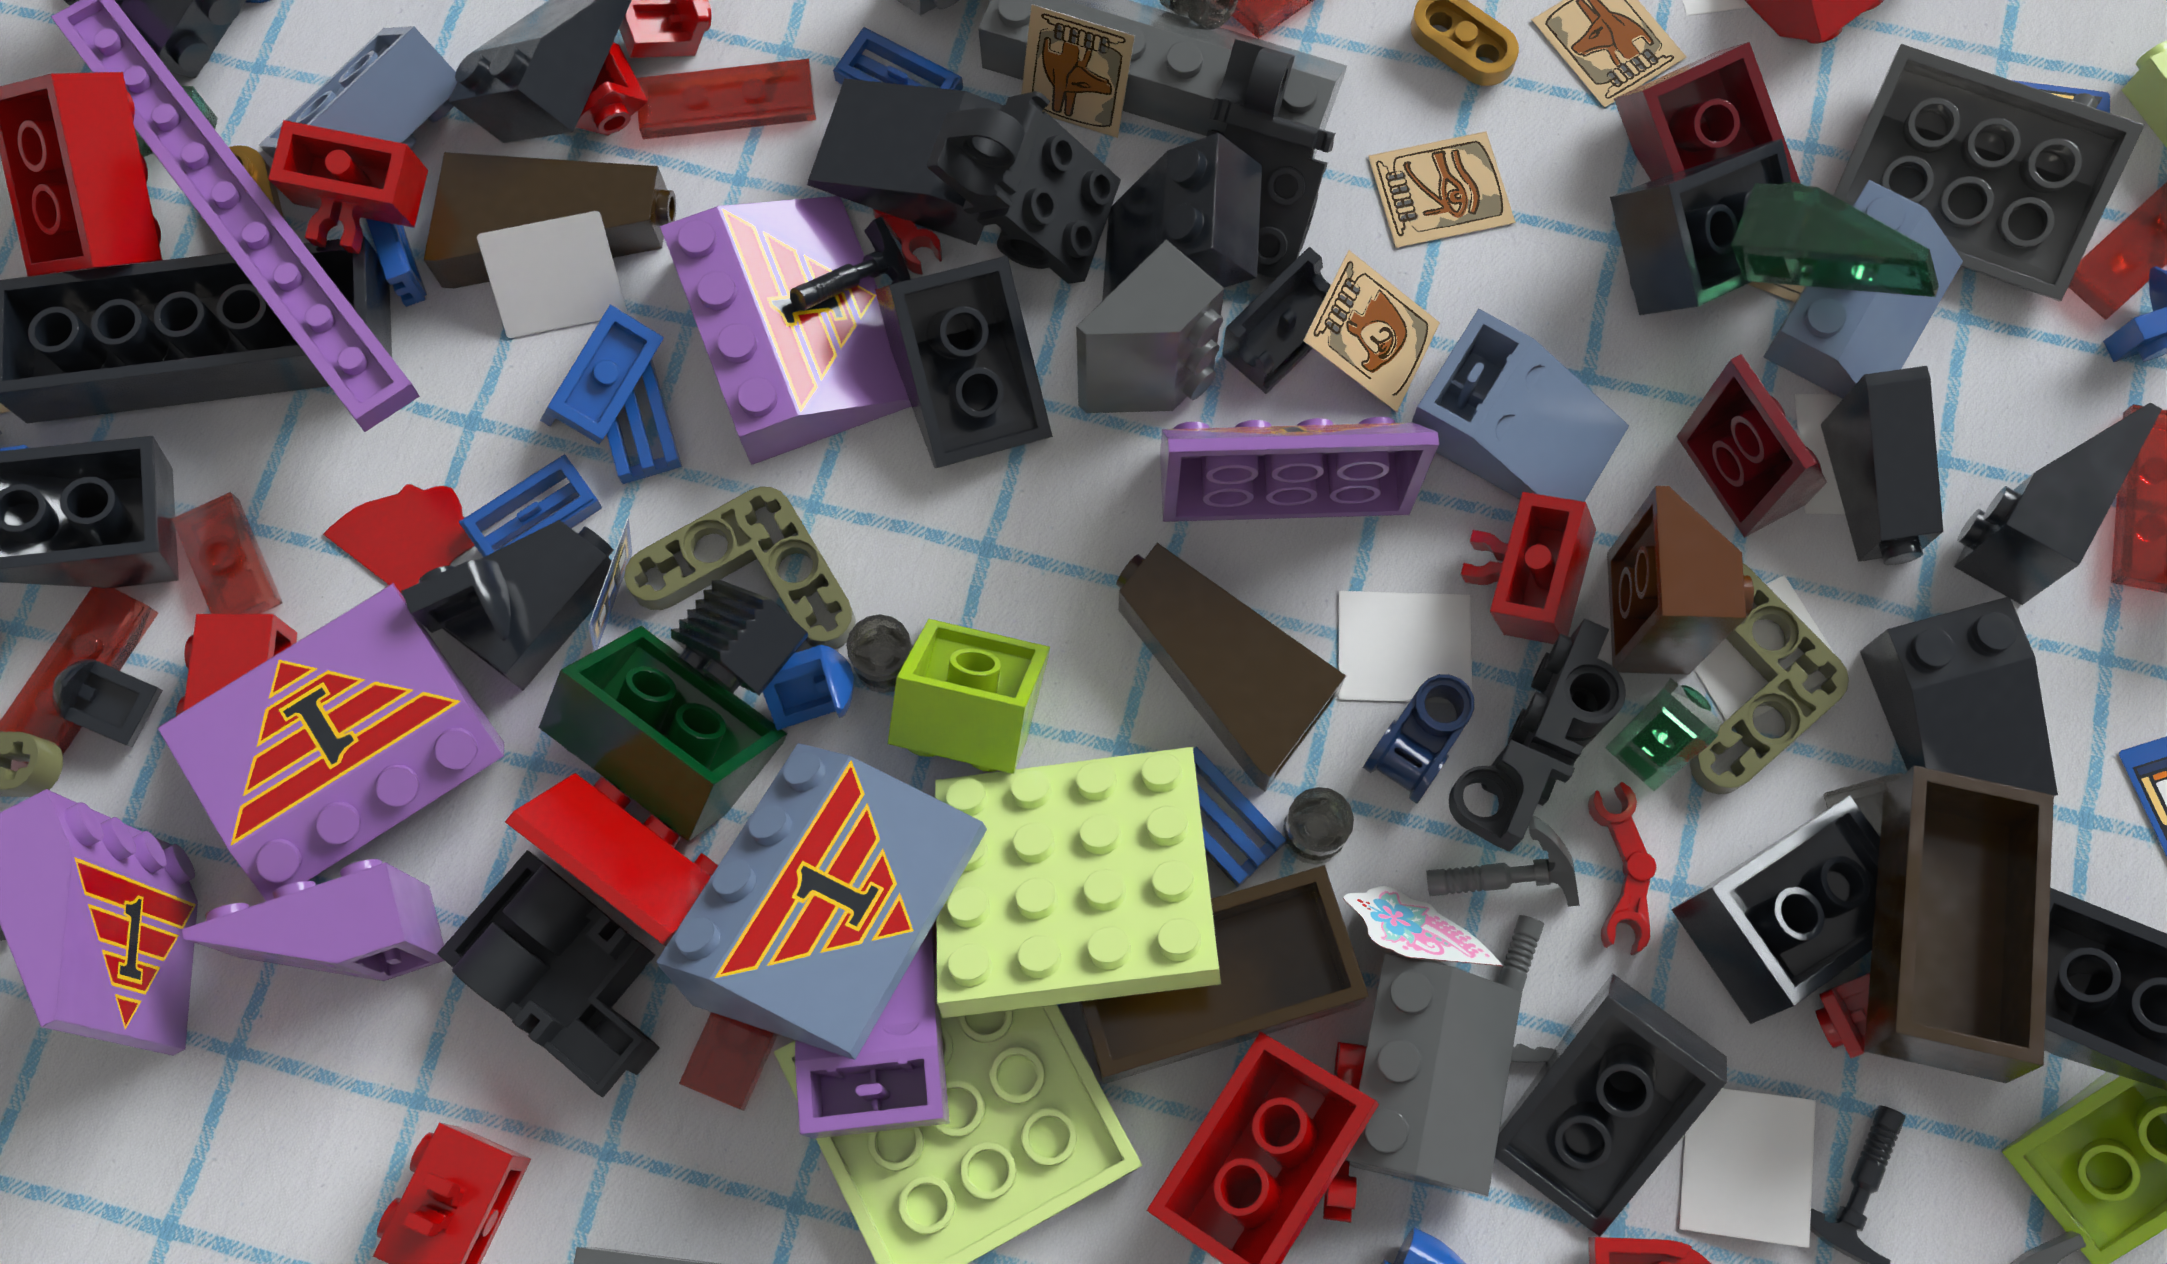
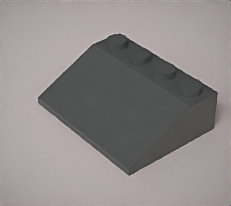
M1901 44L1885 75L1824 218L1841 224L1868 180H1871L1925 207L1963 262L1960 267L2060 302L2069 287L2145 124Z

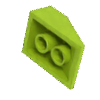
M2105 1072L2002 1149L2005 1157L2066 1233L2072 1230L2081 1234L2086 1247L2080 1250L2091 1264H2110L2167 1229V1090Z

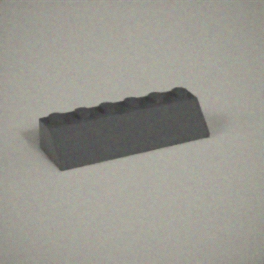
M990 0L978 28L982 68L1023 80L1032 4L1135 35L1123 111L1203 136H1207L1208 130L1213 129L1225 133L1227 127L1226 123L1209 118L1215 97L1218 95L1224 80L1235 39L1295 56L1278 117L1322 130L1326 128L1347 65L1131 0ZM1317 149L1314 150L1313 159L1316 156Z

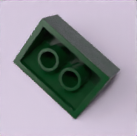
M639 626L560 670L538 728L660 819L666 826L673 829L687 841H690L728 813L784 743L788 733L782 729L777 730L773 722L735 694L725 690L711 678L709 681H706L699 677L678 659L680 655L678 652L647 629Z

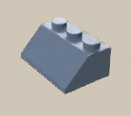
M415 26L383 28L298 107L286 121L404 143L412 148L417 140L412 133L427 119L434 123L444 117L454 107L448 101L457 84L455 79L456 72ZM282 123L259 144L271 158H274Z
M1868 180L1763 357L1843 399L1864 374L1902 369L1963 261L1925 207Z

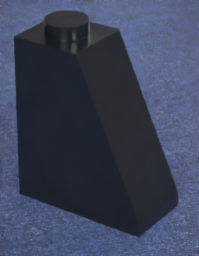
M1927 366L1864 374L1821 423V429L1858 562L1882 558L1885 565H1899L1923 556V549L1944 532L1931 377Z
M558 520L479 559L497 562L508 587L511 618L509 635L505 641L500 639L485 609L442 629L524 691L595 608L612 562L609 556L613 553L614 549L588 527L584 526L577 533Z

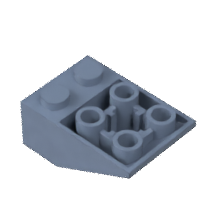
M1479 308L1421 399L1412 419L1413 423L1438 432L1439 446L1436 453L1518 499L1521 498L1522 492L1583 502H1585L1629 427L1621 417L1534 338Z

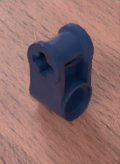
M1438 674L1428 678L1419 687L1399 719L1391 723L1362 768L1370 773L1375 770L1380 771L1410 791L1409 799L1418 804L1449 758L1447 753L1471 719L1474 711V696L1470 687L1462 679L1450 674ZM1432 697L1447 699L1456 710V720L1450 723H1440L1433 720L1425 709V700Z

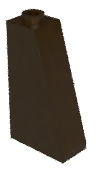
M444 152L424 262L442 288L455 289L490 282L477 240L478 234L592 211H598L601 214L612 258L662 249L664 236L660 226L675 221V193L673 190H667L658 166Z
M1156 543L1145 558L1139 554L1135 555L1121 572L1116 582V585L1121 588L1119 590L1118 611L1252 782L1266 792L1339 694L1346 675L1165 547Z

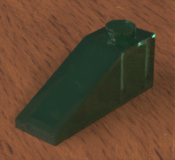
M1786 182L1780 185L1754 184L1732 243L1733 251L1745 281L1936 297L1939 284L1930 249L1819 187L1805 186L1795 182Z
M1670 678L1611 740L1605 749L1655 791L1719 735L1722 721L1711 713V706L1702 694L1687 685L1680 686Z

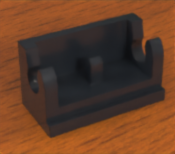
M1308 247L1225 330L1222 356L1265 394L1313 349L1303 340L1331 284L1321 274L1320 270L1323 268L1322 257L1311 247Z

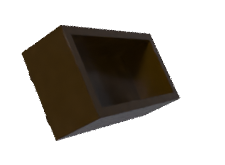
M1913 766L1883 793L1864 1052L2002 1083L2013 1081L2044 1066L2054 795L1919 766Z
M1325 865L1211 899L1221 978L1220 985L1080 1001L1079 1005L1103 1084L1256 1038L1260 1031L1267 1035L1360 1006L1369 995Z

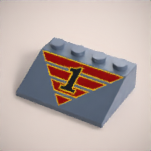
M797 743L656 963L692 1006L856 1060L986 833L987 828L982 821L850 755Z

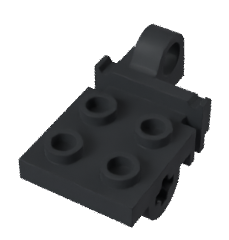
M1235 39L1224 80L1218 95L1215 97L1209 118L1227 124L1225 133L1214 129L1208 130L1207 136L1220 133L1262 165L1257 274L1276 279L1299 257L1312 221L1319 187L1328 164L1327 162L1313 159L1314 150L1317 149L1326 153L1332 151L1336 133L1278 117L1294 62V55Z
M1033 91L1008 97L1006 104L1001 106L1000 111L992 108H977L947 113L926 167L966 199L963 210L966 213L980 212L977 222L982 226L996 224L1001 228L997 247L1004 256H1008L1010 260L1026 267L1036 269L1050 268L1068 284L1085 282L1121 179L1047 112H1042L1049 105L1050 101L1040 92Z
M1584 618L1570 637L1560 633L1551 652L1545 653L1531 684L1532 688L1541 692L1536 691L1527 709L1523 708L1508 738L1507 746L1491 766H1477L1464 772L1450 791V812L1462 827L1493 845L1510 852L1524 838L1537 804L1543 806L1549 800L1556 780L1566 783L1572 777L1575 769L1573 767L1574 763L1581 755L1582 750L1618 714L1626 697L1625 684L1619 672L1609 663L1598 659L1609 632L1608 628ZM1481 783V787L1485 791L1496 795L1499 802L1497 813L1489 817H1481L1470 812L1463 800L1465 787Z
M528 850L437 953L453 967L452 972L463 983L495 1008L504 1012L512 1019V1023L529 1034L528 1037L532 1041L544 1047L601 1097L608 1093L626 1070L638 1075L660 1049L646 1034L612 1009L614 1004L656 955L628 934L626 930Z

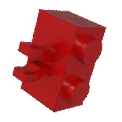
M283 120L268 180L294 205L319 209L309 220L305 238L312 245L325 248L328 232L331 228L338 226V221L340 220L344 226L340 245L347 252L360 254L363 242L360 218L415 228L428 169L407 144Z
M1522 492L1508 543L1501 542L1491 533L1478 530L1472 531L1470 543L1474 550L1489 551L1494 554L1496 560L1503 561V563L1489 561L1483 566L1463 563L1461 576L1465 583L1476 585H1489L1498 582L1490 613L1503 635L1554 644L1560 633L1566 636L1569 635L1596 533V527L1586 502Z
M439 1123L434 1133L429 1132L422 1138L413 1153L410 1171L414 1172L402 1198L394 1199L381 1217L377 1228V1237L381 1238L373 1257L388 1264H481L527 1170L531 1158L462 1127Z

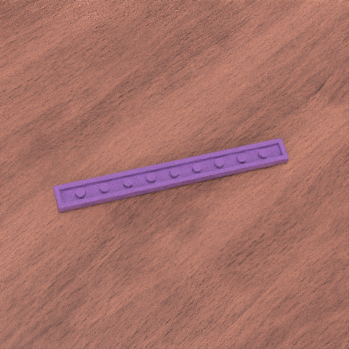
M79 0L51 16L92 73L123 72L126 89L130 93L135 106L133 121L135 130L364 432L368 431L419 398V394L406 375L116 1Z

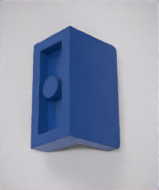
M610 304L547 406L540 421L551 427L555 419L600 445L664 337Z

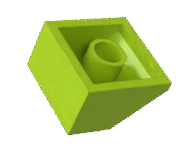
M928 618L896 678L887 744L906 748L910 752L923 757L940 756L969 763L982 771H1003L1014 774L1029 735L1049 658L1050 647Z

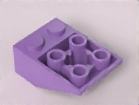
M369 859L349 864L340 870L341 877L318 885L313 881H301L282 886L273 892L274 899L251 907L247 903H234L212 909L205 914V922L182 929L183 939L238 958L379 981H386L445 961L437 954L444 946L430 886L386 862L382 863V860Z
M933 925L856 1060L795 1040V1067L801 1135L815 1139L950 1123L941 1016L937 1004V970Z

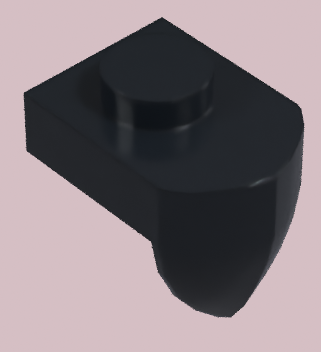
M477 559L466 561L455 567H438L425 573L419 579L418 584L402 590L410 613L431 633L485 609L500 639L505 641L508 638L511 618L510 597L506 581L497 562Z
M86 659L69 665L54 678L52 701L57 714L61 718L126 746L133 747L163 690L94 659Z

